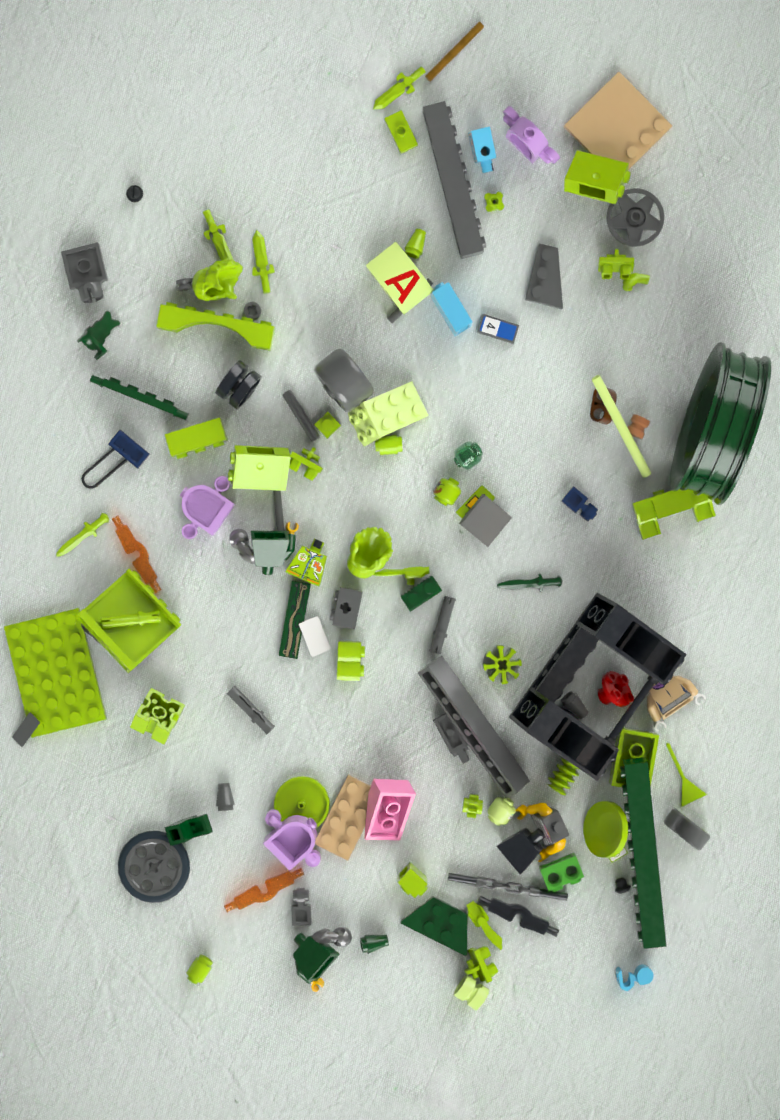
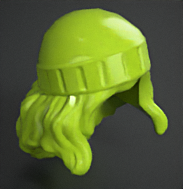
M233 259L215 261L209 267L198 270L192 279V288L196 297L205 301L221 298L236 299L234 286L239 280L238 277L243 271V266Z
M367 527L355 534L350 544V555L347 559L348 570L354 576L363 579L371 577L376 570L382 569L392 556V538L388 532H384L383 528Z

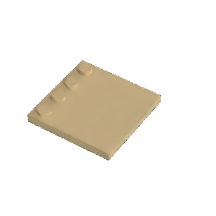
M618 72L564 125V128L590 154L629 163V170L672 128V125Z

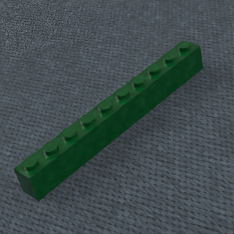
M646 757L622 759L623 766H620L621 778L625 779V784L622 785V793L627 798V803H624V812L629 817L628 833L631 836V840H627L628 850L629 852L632 851L633 858H629L630 868L634 870L635 875L631 877L632 887L636 888V895H633L634 906H638V913H635L636 924H640V931H637L638 942H642L644 949L667 947L648 761Z

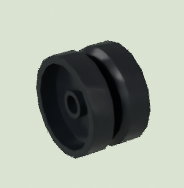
M241 360L229 370L215 391V394L222 399H226L231 395L229 404L236 410L250 398L262 379V376L256 371H251L247 374L249 366Z

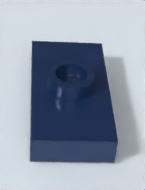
M119 430L108 443L109 446L137 469L150 455L122 430Z

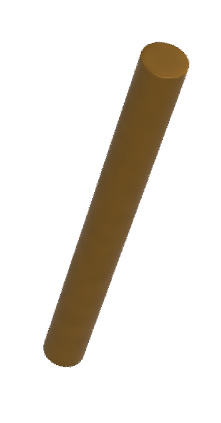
M478 22L425 76L426 79L431 82L484 28V25Z

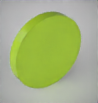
M296 776L285 781L278 789L274 799V810L280 812L281 822L290 816L301 815L308 819L312 818L316 822L317 827H319L329 812L330 800L325 787L316 779L308 776Z
M597 802L586 814L583 825L584 840L590 852L595 856L601 858L614 857L621 852L627 841V818L623 809L614 802Z

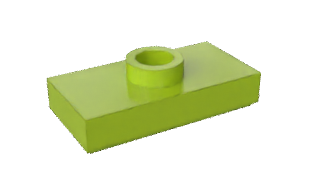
M402 110L384 118L400 154L418 146Z

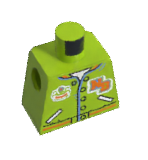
M314 538L310 549L302 546L286 569V573L319 587L327 556L320 553L324 542Z

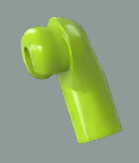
M632 273L629 280H623V290L631 291L637 283L648 285L650 275Z

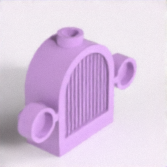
M510 106L503 111V120L510 127L506 138L532 164L539 157L547 164H555L560 159L558 153L548 146V141L543 133L530 120L523 116L520 118L518 113Z
M217 477L214 482L215 489L205 485L193 486L190 489L185 487L180 494L182 510L185 516L192 521L191 524L183 526V537L186 539L195 538L198 533V526L213 536L218 531L235 506V503L221 494L230 488V481H228L227 477Z
M273 809L267 812L265 821L275 829L265 837L263 844L289 871L304 858L308 866H317L320 863L321 855L317 850H313L317 837L316 822L312 818L308 819L301 815L290 816L281 822L279 811Z

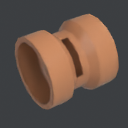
M633 414L631 417L632 424L627 427L633 437L643 439L645 435L644 429L649 426L650 421Z

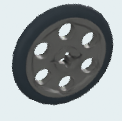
M146 831L131 838L124 845L118 860V874L124 888L133 897L149 903L163 902L176 896L184 888L190 873V860L183 844L170 846L166 832ZM163 844L166 847V852L163 854L157 853L155 850L156 845ZM144 847L147 850V855L139 857L136 852L137 848ZM171 858L176 859L178 867L170 868L167 864L168 860ZM160 860H163L158 864V871L153 869L152 871L150 870L147 874H145L150 869L151 862L155 864L158 863ZM132 865L140 867L138 875H133L130 872ZM164 876L169 877L172 882L171 885L163 886L161 878ZM146 879L150 880L153 884L149 890L142 887V882Z

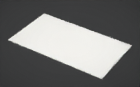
M318 616L299 624L312 657L331 649Z

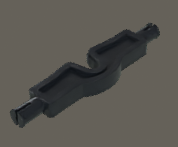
M481 895L477 903L488 907L489 912L500 916L508 922H511L515 915L520 913L522 917L519 924L522 928L542 935L549 933L555 937L559 933V929L549 926L547 920L533 915L523 905L507 904L496 898L489 900Z

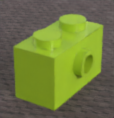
M411 862L397 875V883L401 886L400 888L414 898L417 895L422 896L428 889L427 877Z

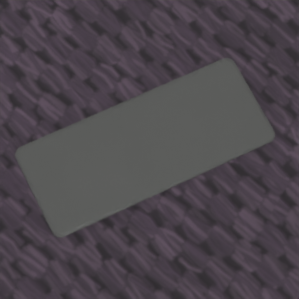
M29 713L12 738L23 747L40 722L32 713Z

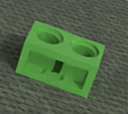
M575 853L538 866L548 891H559L563 889V885L579 883L581 878L584 877ZM575 866L576 870L573 874H567V867ZM551 873L558 874V878L555 881H549L548 876Z

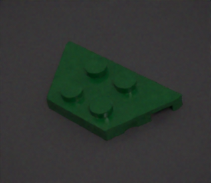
M432 896L426 903L401 920L400 924L467 956L468 914Z

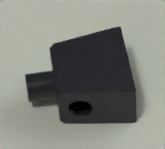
M524 828L504 839L497 848L521 875L543 850L540 841L545 838V834L539 828L533 833L528 828Z

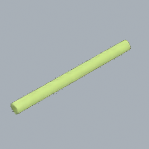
M601 376L593 377L591 380L642 477H648L651 475V471Z

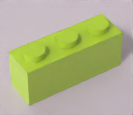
M220 417L164 434L171 457H176L177 460L188 457L187 453L195 451V454L206 451V447L212 445L213 448L225 445V441H228Z

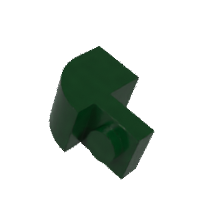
M207 814L194 815L164 827L170 846L213 832Z

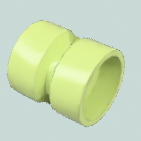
M465 975L457 985L453 995L461 1001L466 1000L467 1005L476 1011L484 1003L490 990L482 984L477 985L474 978Z

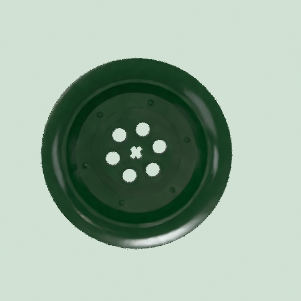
M722 342L717 343L713 348L692 393L678 436L670 473V489L672 491L679 489L681 491L692 490L695 495H707L717 505L724 504L729 498L748 460L764 412L771 379V360L769 357L750 358L744 352L737 354L732 352L731 348H726Z

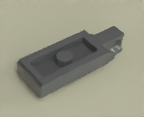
M444 713L433 719L450 753L454 757L458 755L463 764L468 762L470 759L465 752L469 750L468 744L447 714Z

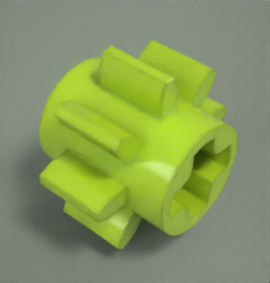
M469 794V798H464L462 812H466L467 817L476 818V814H482L483 800H479V795Z

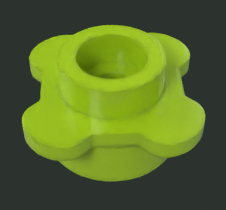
M499 191L496 194L486 193L484 196L486 200L485 209L488 212L503 210V194Z

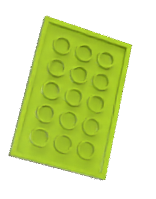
M79 608L4 626L25 715L27 717L29 713H32L40 722L32 733L31 738L107 719L86 633L81 627V622L76 618V615L80 612Z

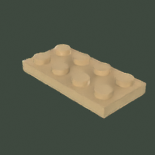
M348 774L316 838L315 845L349 860L365 828L368 794L371 785Z

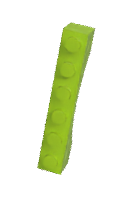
M166 302V305L160 304L156 325L158 329L178 333L185 328L195 325H219L238 333L252 348L268 351L272 349L275 327L271 326V322L260 321V323H255L253 319L242 317L239 320L234 319V315L223 313L222 316L215 315V311L204 309V312L196 311L195 307L185 306V309L178 308V304Z

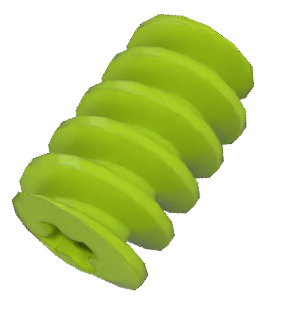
M561 758L560 760L564 765H556L559 772L552 771L555 778L548 777L551 784L547 785L565 796L567 793L563 788H571L568 782H575L572 775L579 776L576 770L579 768L566 759Z

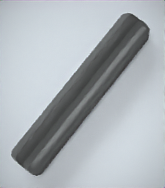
M286 391L282 395L309 439L312 442L316 441L320 435L292 391Z

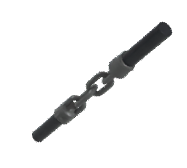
M448 873L447 878L449 881L472 884L475 887L487 889L498 887L504 888L510 893L520 894L527 892L529 896H541L564 901L568 899V893L548 891L531 885L529 888H526L522 884L513 882L502 884L497 883L494 879L477 876L476 878ZM487 881L493 882L492 886H487ZM510 885L519 886V891L510 890Z

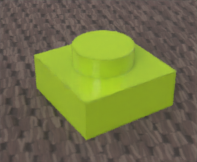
M329 412L314 424L327 439L341 427Z

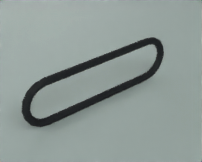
M112 448L84 472L81 478L83 485L89 489L97 487L128 460H123L95 485H87L84 481L86 474L114 451Z

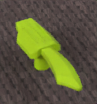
M422 566L404 569H383L375 572L373 575H405L407 584L414 585V578H422L430 574L429 567Z
M474 900L466 904L468 916L475 927L481 926L488 939L498 949L502 950V938L487 923L489 917L483 907Z

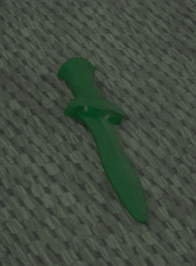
M539 573V577L535 579L509 580L497 584V587L512 590L534 587L542 592L544 586L556 585L560 587L563 581L559 575L556 578L543 579Z

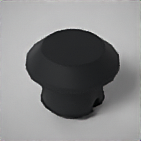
M132 185L127 189L126 196L131 202H139L143 198V190L137 185Z
M625 878L616 879L617 888L615 892L622 894L630 890L631 885L627 884Z

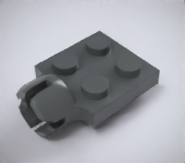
M96 242L61 251L70 289H78L80 298L84 303H93L91 293L96 302L101 300L104 296L101 285L103 282L108 281L99 243Z

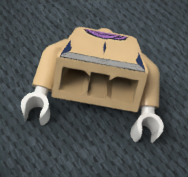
M673 676L671 681L666 683L665 686L659 682L657 685L654 684L647 696V710L652 721H654V728L659 732L658 724L662 723L664 728H666L664 719L691 701L700 705L697 698L701 696L702 699L706 700V697L698 693V689L690 680L681 676Z

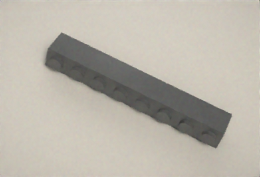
M445 101L424 106L422 112L460 258L465 259L483 254L486 242L484 236L480 237L479 229H482L480 219L476 218L474 214L477 208L475 200L470 198L469 192H472L470 181L465 179L464 174L467 173L465 162L460 160L459 155H462L460 143L456 144L455 136H457L455 124L451 125L450 118L453 117L451 107L446 106Z
M443 656L438 657L418 672L419 676L505 798L518 793L530 782L529 778Z

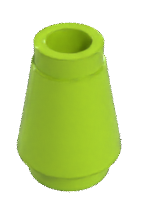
M415 229V232L406 244L405 253L408 257L419 259L420 255L423 254L426 235L424 230Z

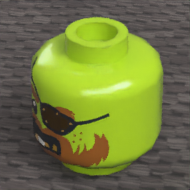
M451 477L448 480L441 478L433 490L434 499L444 506L453 505L461 494V489L458 487L459 482Z

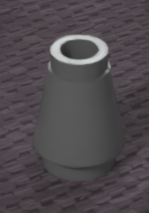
M570 691L561 699L563 707L579 719L585 718L589 713L577 693Z
M230 783L218 784L216 800L218 811L233 810L235 803Z

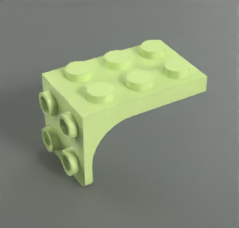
M412 381L367 400L354 410L348 412L349 421L354 426L357 438L363 446H367L394 431L429 416Z

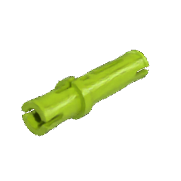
M159 610L145 613L138 611L136 614L101 617L102 630L134 625L141 627L144 624L160 623Z

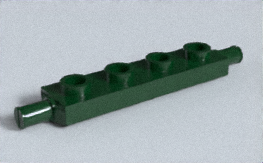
M92 375L90 378V382L99 385L101 388L106 387L173 414V417H178L185 421L188 419L189 413L179 410V408L174 406V402L164 398L162 402L156 399L157 395L147 391L145 394L138 392L139 388L130 384L127 387L120 385L121 381L110 377L108 380Z

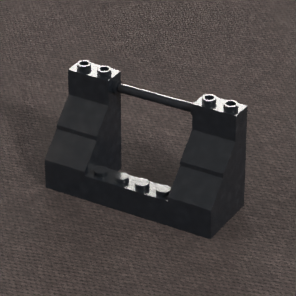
M596 593L509 718L529 735L598 781L605 774L610 762L615 760L620 750L614 746L616 743L614 740L654 684L657 685L659 682L665 686L666 683L670 682L674 672L683 664L687 654L622 606ZM598 640L649 675L647 677L648 681L611 731L609 737L606 735L605 738L555 704V701L562 696L567 684L571 683L574 679L576 671L584 665L586 657L594 651Z

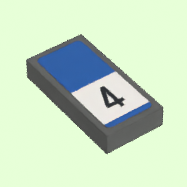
M483 314L477 333L514 344L519 325Z

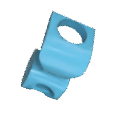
M641 964L636 967L633 974L628 972V980L623 983L621 968L617 967L615 969L617 982L621 989L629 991L634 986V981L640 985H646L654 977L652 970L647 965Z

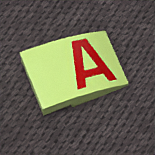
M394 242L366 264L370 274L403 314L407 313L433 292V288L397 242Z

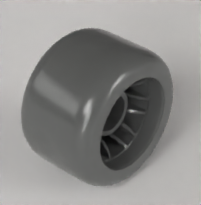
M336 349L314 368V372L322 383L324 390L345 412L354 410L373 394L374 389L371 383L343 349Z

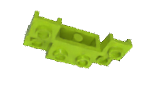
M661 489L652 492V497L631 503L642 540L661 534L657 521L660 518L691 508L696 522L716 516L712 500L707 495H695L692 490L688 489L685 491L679 489L667 492Z

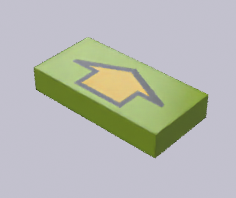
M481 485L455 513L463 519L482 494H485L492 501L495 497Z

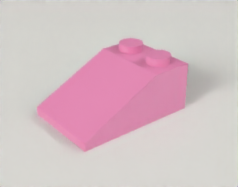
M373 779L368 794L365 840H401L416 795L409 780Z

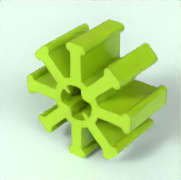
M497 645L499 657L496 658L488 650L485 656L494 660V663H483L482 666L485 671L495 668L492 674L488 675L492 682L501 673L500 682L508 684L506 672H509L513 675L514 679H517L519 673L514 672L510 668L516 665L522 666V660L518 658L517 660L509 661L517 652L510 647V651L504 657V646ZM501 660L503 662V660H506V668L498 669V661Z

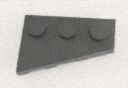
M539 243L526 301L563 309L558 248Z

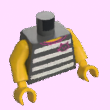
M537 803L528 807L520 805L516 809V812L521 813L517 819L521 820L529 813L536 828L541 829L545 834L543 842L546 848H543L539 853L541 859L538 862H542L549 855L551 856L565 848V837L569 836V832L558 810L549 807L546 803Z

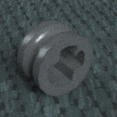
M193 278L177 280L176 284L179 285L177 291L192 290L191 283Z
M249 302L244 307V314L247 318L256 320L261 315V308L256 302ZM250 306L251 308H253V306H256V315H249L250 312L248 308Z

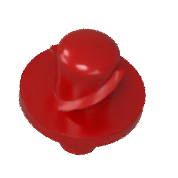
M615 671L605 673L602 677V688L598 689L597 693L599 700L605 705L613 703L618 707H626L633 702L634 696L628 685L629 679L625 674L620 675Z

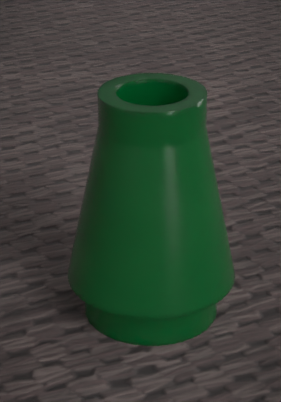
M387 934L364 935V937L360 938L362 953L367 952L369 954L389 946Z

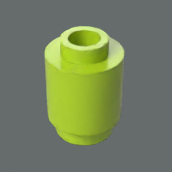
M388 435L376 440V452L380 451V455L403 452L402 436Z
M200 954L187 970V979L194 984L198 982L203 983L212 969L213 961Z

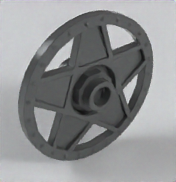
M639 188L625 190L622 198L619 197L617 200L622 213L612 219L611 213L615 204L610 203L606 215L607 226L612 236L620 243L632 247L643 246L652 242L661 232L664 225V210L658 198L651 192ZM638 193L646 196L636 203L627 194ZM654 202L659 210L660 220L650 214ZM614 229H626L629 241L620 237ZM643 230L656 231L650 238L640 242Z

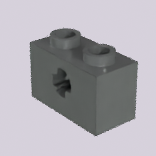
M340 587L339 591H335L333 601L337 602L336 609L331 610L330 620L333 621L332 625L355 630L363 591ZM344 602H347L348 606L351 607V611L348 610V613H344L343 609L340 608L341 604L344 605Z

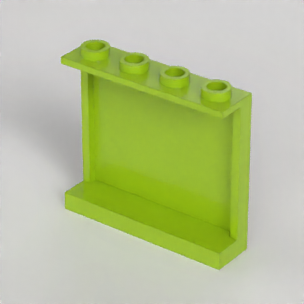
M130 568L76 615V618L128 674L181 626L180 618L175 613L171 614L167 609V604L161 598L157 599L154 595V590L148 584L144 585L140 580L141 576L135 570L131 571ZM159 610L160 623L144 624L141 627L134 625L102 630L101 617L136 614L138 611L145 613Z

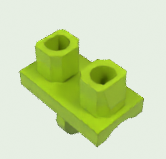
M614 249V254H607V257H599L598 272H601L602 279H611L612 272H620V279L622 280L630 279L634 268V258L620 255L619 249Z
M312 447L311 451L303 448L301 453L306 455L307 458L292 451L289 465L291 470L297 472L301 464L306 465L308 468L304 477L311 481L316 478L318 473L321 474L323 470L322 467L310 461L313 459L318 462L320 459L318 455L314 454L316 451L315 447Z
M488 947L468 949L467 951L471 959L466 961L468 967L464 970L465 974H472L474 979L479 977L481 982L486 981V983L493 981L491 977L498 973V969L494 963L491 962L486 965L484 959L491 956Z

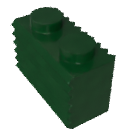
M429 576V578L426 577V580H423L417 586L410 588V591L407 590V593L404 592V595L401 594V599L411 612L440 593L442 589L434 577Z

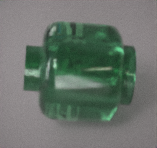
M467 441L455 449L454 462L459 468L463 467L469 470L481 462L482 449L476 442Z

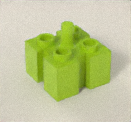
M151 688L143 704L137 710L130 728L142 734L147 731L152 734L151 738L165 745L185 705L173 698L168 701L164 699L165 694Z

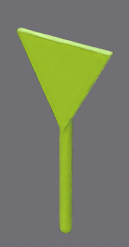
M666 743L668 751L682 778L681 807L706 796L705 792L685 778L670 744Z

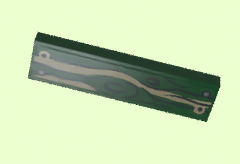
M292 580L279 656L298 659L302 637L299 624L305 621L311 587L310 583Z

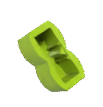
M338 641L337 680L360 681V677H364V665H361V657L365 658V646H361L360 641Z

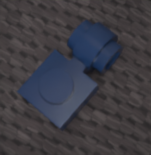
M574 486L561 500L574 513L581 509L580 516L587 522L590 519L593 520L597 515L598 509L591 503L585 505L584 503L588 498Z

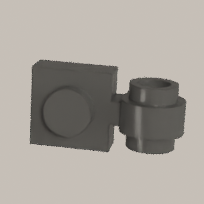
M305 888L293 890V902H297L298 905L291 906L292 926L312 924L311 905H304L305 901H309V890H305Z

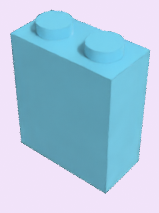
M441 282L433 288L431 298L455 337L470 328L473 322L450 283L448 282L444 285Z

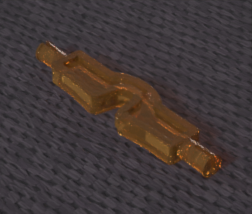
M119 515L112 518L111 520L117 528L115 532L126 554L135 551L140 552V556L132 564L143 578L145 584H150L155 593L161 591L162 589L156 581L158 576L149 562V553L146 547L136 540L128 525L122 523Z
M302 868L293 872L288 870L280 875L268 878L265 881L267 893H262L259 887L254 885L245 892L235 896L234 901L224 905V908L228 913L235 908L241 910L255 902H267L278 891L294 884V879L305 874Z

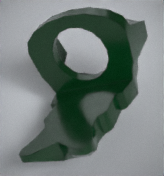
M106 311L99 321H96L92 327L89 326L85 329L77 342L82 341L88 349L92 351L97 350L94 358L98 360L107 352L102 346L105 338L110 335V331L120 325V322L112 319L111 313Z

